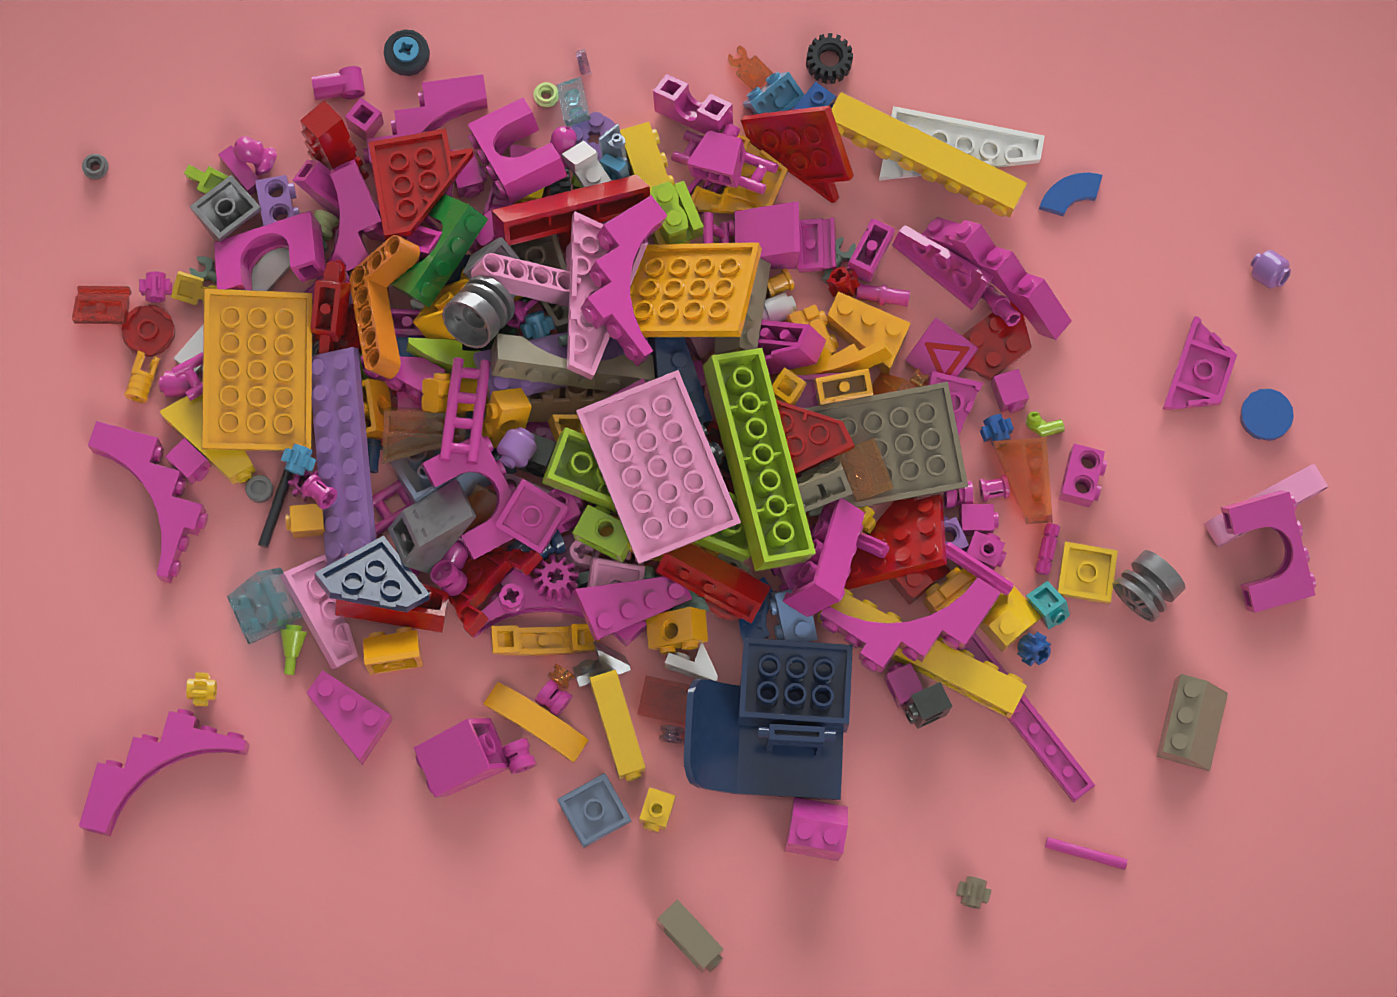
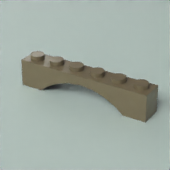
M497 333L491 348L492 376L608 392H618L644 378L646 383L655 379L653 355H650L638 367L632 360L626 357L625 353L612 359L600 361L594 377L590 380L568 370L567 359L547 353L524 337Z

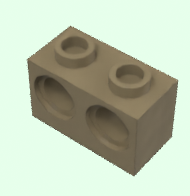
M840 461L796 478L805 512L853 494Z

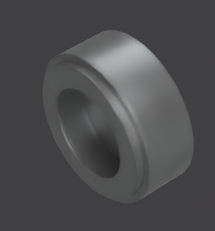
M263 475L253 476L246 483V493L249 499L255 503H264L273 495V485Z

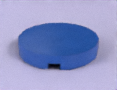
M1259 389L1252 392L1242 403L1241 424L1245 431L1253 438L1274 441L1282 437L1292 425L1294 418L1293 407L1288 398L1279 391Z

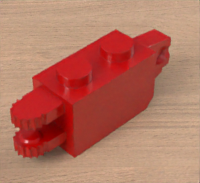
M341 260L327 262L323 279L315 281L310 329L311 333L316 334V339H319L320 354L333 352L335 343L340 342L341 336L346 333L351 282H346L347 265Z

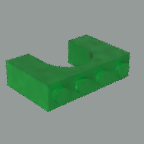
M446 194L440 198L428 214L443 227L436 247L423 261L414 264L390 284L402 294L429 308L488 221V218L469 204Z

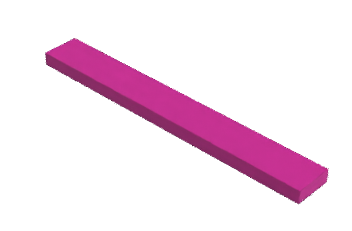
M974 633L964 649L974 655V659L982 663L989 661L999 668L998 671L1008 675L979 636ZM1023 694L1013 715L1007 719L1074 803L1096 785Z

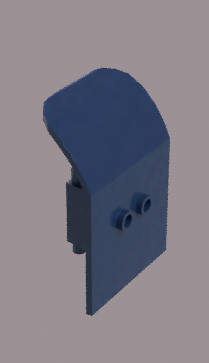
M695 679L691 682L687 693L684 741V769L690 784L697 788L730 794L841 800L843 732L827 731L825 727L779 724H769V727L738 725L739 685L707 679Z

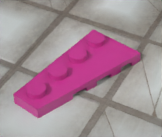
M906 225L898 232L892 243L894 248L971 310L978 304L994 277Z
M667 577L573 590V594L595 641L692 599L687 588Z

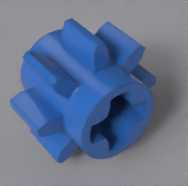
M996 414L983 420L985 426L981 427L980 433L984 442L990 440L992 446H998L1011 440L1009 434L1013 433L1014 427L1010 418L1004 420L1002 414Z
M1036 632L1035 635L1031 633L1024 635L1019 640L1017 646L1019 651L1017 655L1022 657L1021 661L1029 666H1032L1034 663L1041 665L1046 662L1051 653V643L1046 641L1047 637L1039 632Z

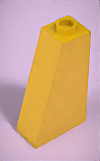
M202 395L192 401L186 396L160 410L166 423L183 439L185 438L233 485L237 482L241 484L248 481L253 476L252 474L256 472L245 451L202 450Z
M612 670L590 677V688L619 780L625 778L626 782L639 779L642 777L641 773L645 772L646 767L617 671Z

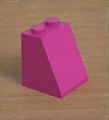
M799 202L735 211L734 220H729V236H734V243H759L762 248L760 258L771 263L770 269H797L800 254Z
M491 718L466 719L413 747L416 752V762L423 769L427 778V787L434 794V797L452 795L508 770L510 764L508 757L504 756L502 751L503 745Z
M794 797L784 851L839 861L844 852L848 828V807Z

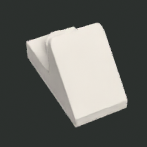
M583 141L562 153L563 159L583 188L611 181L597 160L596 150Z
M703 643L699 647L694 662L690 661L691 657L684 653H668L665 661L666 669L694 679L717 681L718 675Z

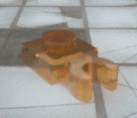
M739 45L737 52L741 55V58L736 59L729 54L727 60L731 66L739 67L736 75L753 90L762 86L773 72L756 55L749 59L745 48Z

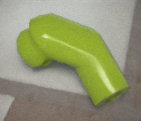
M1035 411L1027 415L1026 425L1028 429L1041 437L1065 431L1062 419L1046 422Z

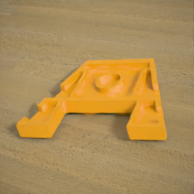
M743 134L741 136L738 135L737 138L743 141L746 152L778 164L777 172L771 173L766 171L760 182L766 185L765 193L759 194L741 186L737 188L726 186L723 194L720 195L696 186L691 198L697 212L734 214L735 211L771 206L776 201L788 169L764 150L760 151L753 146L750 140ZM744 162L741 176L750 179L757 167Z

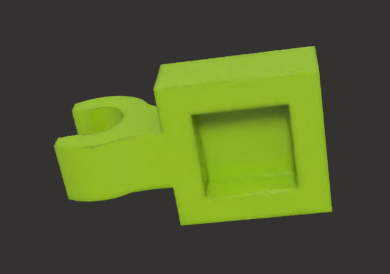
M188 165L184 172L187 178L199 183L196 189L203 194H207L229 177L208 166L204 173Z

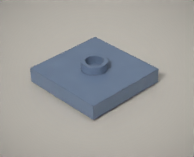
M605 773L557 799L583 848L632 822Z

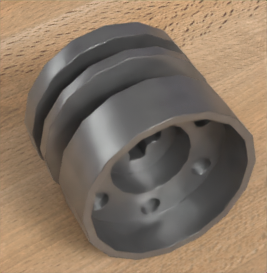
M479 275L471 278L459 293L447 303L443 309L442 317L449 333L457 341L468 347L483 348L513 317L515 305L510 293L501 283L491 277Z
M1144 550L1131 563L1133 571L1126 569L1121 574L1122 578L1118 577L1112 585L1119 598L1133 612L1147 621L1154 622L1160 616L1159 612L1162 613L1167 609L1165 601L1173 602L1186 587L1181 576L1167 561L1152 551Z

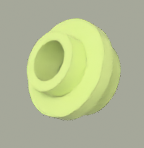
M541 83L534 90V100L541 107H552L559 100V91L552 83ZM544 93H549L551 97L549 99L542 98V95Z

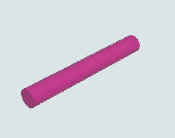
M1047 837L1045 848L1125 870L1128 859Z

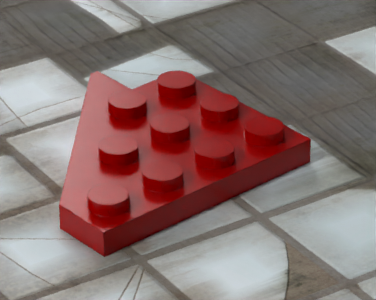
M831 106L745 115L740 120L745 135L753 146L760 151L764 150L786 167L789 173L831 203H835L840 198L834 182L850 181L854 177Z
M446 128L369 142L385 240H388L393 235L399 237L411 236L473 158V148L450 151Z
M776 400L795 476L855 448L843 421Z
M938 494L917 500V497L894 501L876 522L871 533H867V535L887 543L889 551L884 558H880L857 547L850 565L851 572L846 579L844 588L849 590L947 565L944 511L941 496Z

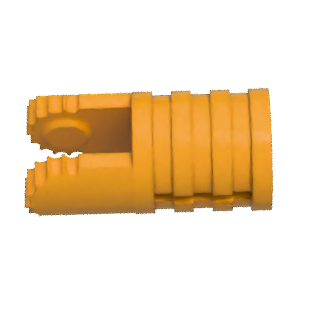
M141 351L137 352L124 397L134 402L147 403L160 358L154 357L150 362L149 371H142L140 369L145 359V353Z

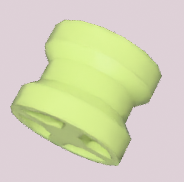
M316 210L314 216L321 224L322 237L324 240L330 241L333 237V228L338 226L339 219L329 212Z

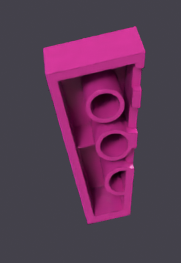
M843 498L823 506L811 534L815 538L813 544L816 554L804 563L799 572L796 571L791 582L795 586L792 593L788 592L785 594L782 602L808 618L841 601L845 594L844 586L846 579L851 572L852 557L857 550V539L863 529L862 521L865 514L863 511Z

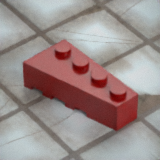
M325 100L300 120L303 128L301 133L306 139L304 143L309 149L307 153L312 160L320 161L329 170L355 160L363 179L365 180L369 177L367 170L362 167L364 165L362 159L359 156L357 157L355 153L357 149L350 140L351 136L343 119Z
M421 583L430 594L429 600L408 612L336 599L335 615L443 633L449 593Z

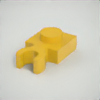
M179 271L175 279L171 298L197 305L199 299L204 302V289H217V286L210 285L204 287V278Z

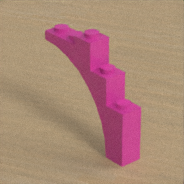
M483 74L422 82L423 92H418L420 107L394 110L395 120H391L393 135L367 139L368 148H363L365 164L370 163L373 172L369 142L434 131L450 120L468 112L488 108Z
M306 160L292 181L329 213L339 219L338 195L330 170L320 161ZM374 202L375 205H376V207H377V210H378V212H379V214H380L379 204H377L376 202ZM382 221L378 222L377 228L364 233L363 230H360L370 240L386 241ZM419 225L411 236L401 238L418 245L420 248L419 257L426 258L436 247L442 232Z
M355 160L330 170L338 195L340 215L338 235L328 262L341 260L347 265L346 282H349L350 278L348 270H353L369 256L359 231L369 232L377 228L378 222L382 221ZM324 275L317 277L316 280L323 279ZM315 281L313 282V284H312L310 287H308V288L303 292V293H312V308H313ZM350 289L349 305L353 304L351 289Z
M652 195L602 226L596 237L599 239L601 247L609 253L597 259L588 272L593 283L601 289L588 296L580 308L586 321L592 323L596 330L603 325L607 327L609 335L618 341L626 357L632 360L637 367L647 360L653 350L641 333L634 316L630 297V274L634 257L639 247L646 238L661 227L667 218V214Z
M936 217L921 234L993 275L991 283L1022 312L1038 334L1056 340L1072 322L1045 279L1028 274L1012 251L996 247L981 224L964 220L959 224Z
M96 421L88 447L93 453L111 459L130 471L151 495L158 513L162 534L161 557L156 575L161 581L171 583L173 576L177 577L181 568L179 558L181 552L187 550L190 539L187 536L188 533L198 536L200 529L204 530L206 527L208 514H206L202 504L178 498V495L182 496L185 490L186 481L180 471L156 464V462L159 463L161 461L164 451L157 437Z
M511 568L505 574L503 581L500 582V588L502 589L507 584L521 587L525 600L523 608L517 613L506 612L500 603V592H497L487 601L489 605L481 611L489 620L473 638L501 621L527 613L557 612L585 618L573 594V589H569L572 595L570 598H567L562 593L561 602H557L556 595H553L552 599L547 601L545 598L547 592L538 595L537 589L539 586L533 585V578L530 575L526 576ZM559 574L551 577V581L554 584L557 580L562 581ZM509 594L508 600L511 603H515L516 597L513 594ZM641 621L612 635L627 647L646 630V623Z
M977 578L968 590L949 606L930 616L913 621L898 623L864 621L845 615L830 606L823 609L819 620L822 621V626L832 633L837 631L845 636L844 640L849 645H853L854 648L859 646L863 648L859 655V659L862 660V666L871 672L877 670L882 673L899 647L903 649L902 653L907 658L913 661L918 659L923 662L939 636L944 638L943 642L948 647L954 650L959 648L963 651L997 601L1001 592L980 578Z
M178 709L177 712L169 711L160 742H158L159 738L147 734H142V738L133 736L124 768H122V763L113 760H106V764L97 762L79 827L86 831L111 836L118 816L130 797L145 781L163 768L182 759L206 753L227 752L247 755L250 744L243 740L244 735L228 732L226 736L218 734L217 729L204 725L201 726V729H198L200 721L193 716L194 713L185 709Z

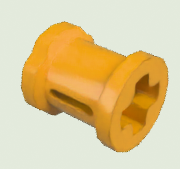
M786 268L782 269L781 273L768 279L766 291L768 298L774 297L788 289L790 291L794 290L793 279Z

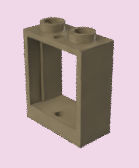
M678 899L657 918L656 924L701 973L706 969L711 972L722 962L721 954L724 949Z

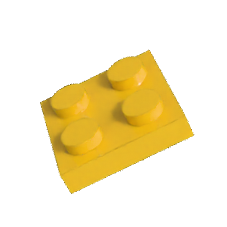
M1065 541L1063 544L1057 591L1064 597L1110 604L1118 550Z

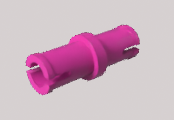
M861 284L857 288L856 299L879 302V305L888 303L908 307L910 290L887 288V285L882 284V287Z
M989 284L981 298L988 303L990 310L995 315H999L1008 326L1016 325L1021 319V314L1010 305V300L1005 295H1000L994 286Z

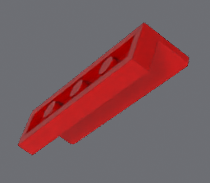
M691 543L665 553L656 570L659 574L750 623L754 620L771 588L769 585Z

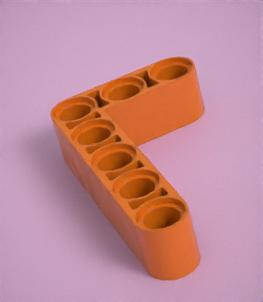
M397 235L390 237L352 270L349 278L364 366L367 370L388 379H392L397 375L400 370L401 361L387 287L417 262L420 255L418 245Z

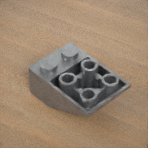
M454 480L404 509L390 525L388 531L403 565L429 574L434 565L442 559L476 518V515L460 482Z

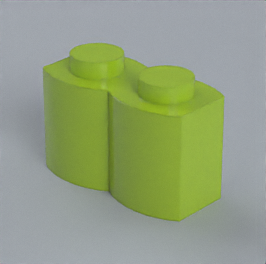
M669 181L653 186L651 188V195L667 214V218L660 227L663 239L668 244L687 239L688 219L685 211L679 206V196L676 188Z

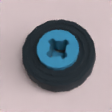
M404 29L389 36L384 45L383 54L386 64L393 72L399 75L411 76L418 74L425 68L429 62L430 50L427 41L420 33Z

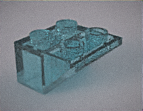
M281 567L256 572L227 596L248 644L280 631V629H285L286 624L291 625L302 616L280 577L283 574Z

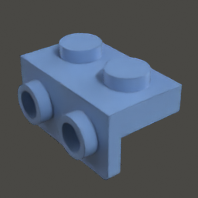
M793 589L771 592L772 599H768L771 614L776 615L778 625L774 626L776 639L803 642L817 640L813 615L807 618L782 602L785 594L788 592L792 593Z

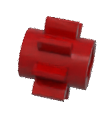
M845 266L831 272L826 282L829 286L828 290L833 297L838 292L850 297L855 295L857 287L861 285L855 270L847 271Z

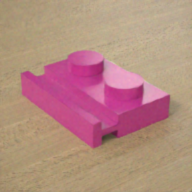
M834 217L824 220L822 218L799 220V273L836 269Z

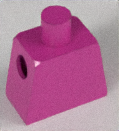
M726 124L722 133L708 131L687 162L692 177L733 188L738 187L746 151L743 141L737 138L740 132L737 126Z

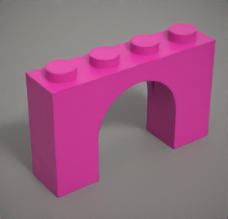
M524 98L518 99L468 124L471 131L468 139L473 149L479 148L476 152L483 165L488 164L485 167L491 180L497 179L495 185L500 195L506 194L510 203L567 177L562 160L552 143L520 157L509 158L502 156L503 152L511 144L539 131L533 112Z
M307 211L228 237L221 242H214L217 289L253 291L252 271L255 264L263 255L279 248L289 249L290 267L301 282L323 276L326 269L321 224L311 211Z
M482 435L478 464L476 465L468 464V455L451 454L450 462L440 461L439 454L421 464L433 488L466 472L478 473L492 483L497 496L493 514L488 520L460 536L471 560L514 538L494 525L516 488L513 484H507L504 478L507 472L500 460L495 461L491 453L494 447L489 438ZM470 438L463 441L462 444H469Z
M1280 490L1220 507L1228 534L1237 535L1261 527H1270L1279 534L1284 544V559L1275 573L1268 577L1240 585L1247 611L1256 613L1316 595L1314 591L1316 580L1313 573L1309 571L1307 563L1310 561L1309 552L1305 546L1303 547L1301 539L1303 528L1295 515V510L1297 509L1296 501L1289 491Z

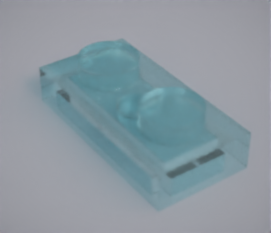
M581 77L556 84L566 126L590 120V111Z

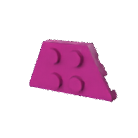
M1194 316L1162 408L1164 410L1220 405L1237 354L1229 346L1224 345L1217 334L1211 333L1197 316Z

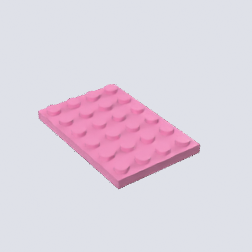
M679 370L576 410L638 564L741 523Z

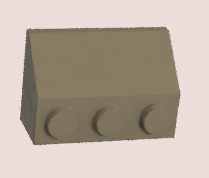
M1180 674L1174 680L1156 757L1210 771L1228 693L1206 680Z

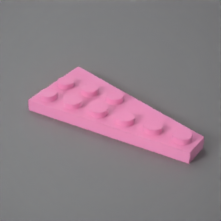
M574 211L571 228L567 369L592 380L610 335L605 325L596 330L592 323L587 322L580 308L588 296L601 289L593 283L588 272L597 259L609 252L601 247L599 239L596 237L603 224ZM644 243L641 244L634 257L630 274V286L647 246Z

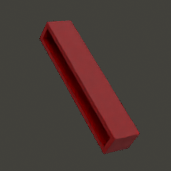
M633 175L492 210L493 232L497 238L502 237L510 246L570 231L574 211L599 223L610 221L650 197V186L638 175Z

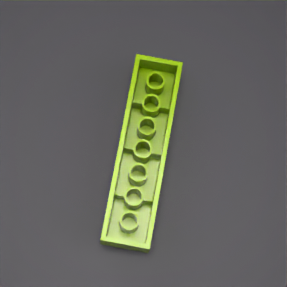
M758 348L712 355L704 364L703 369L755 571L805 563L816 552L763 349Z
M565 427L559 435L542 483L617 513L586 435ZM729 492L741 523L693 543L743 562L750 558L751 553L736 495Z

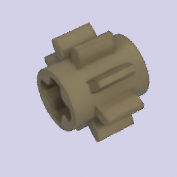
M967 876L966 882L960 881L956 896L962 897L960 904L980 909L982 903H989L992 890L986 888L987 881L972 876Z

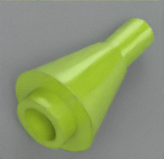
M286 624V630L280 629L284 656H286L284 674L295 675L296 658L299 656L307 632L302 631L303 626Z

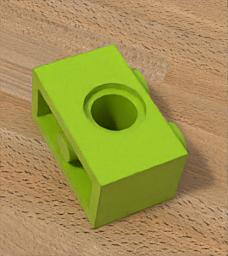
M587 505L573 531L574 539L623 563L631 546L620 519L618 520L610 516V511L604 507L596 505L594 508ZM609 526L614 529L613 533L608 537H603L599 534L603 527Z

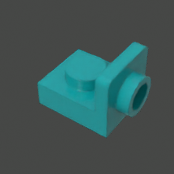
M1046 581L1026 595L1027 601L1043 617L1045 626L1048 629L1062 624L1070 615L1067 601L1049 581Z

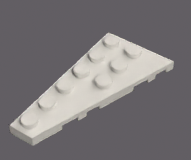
M893 106L891 117L996 168L1035 164L1041 160L1044 135ZM883 159L879 181L921 176V174L913 170H904L893 160Z

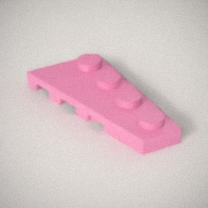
M324 554L284 572L280 577L331 669L334 670L355 660L358 654L349 624L345 623L344 617L335 615L336 599L329 598L315 580V572L326 567L327 559Z

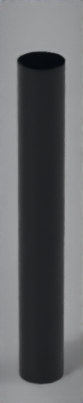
M286 470L282 473L258 545L263 548L269 547L289 489L288 481L292 480L294 475Z

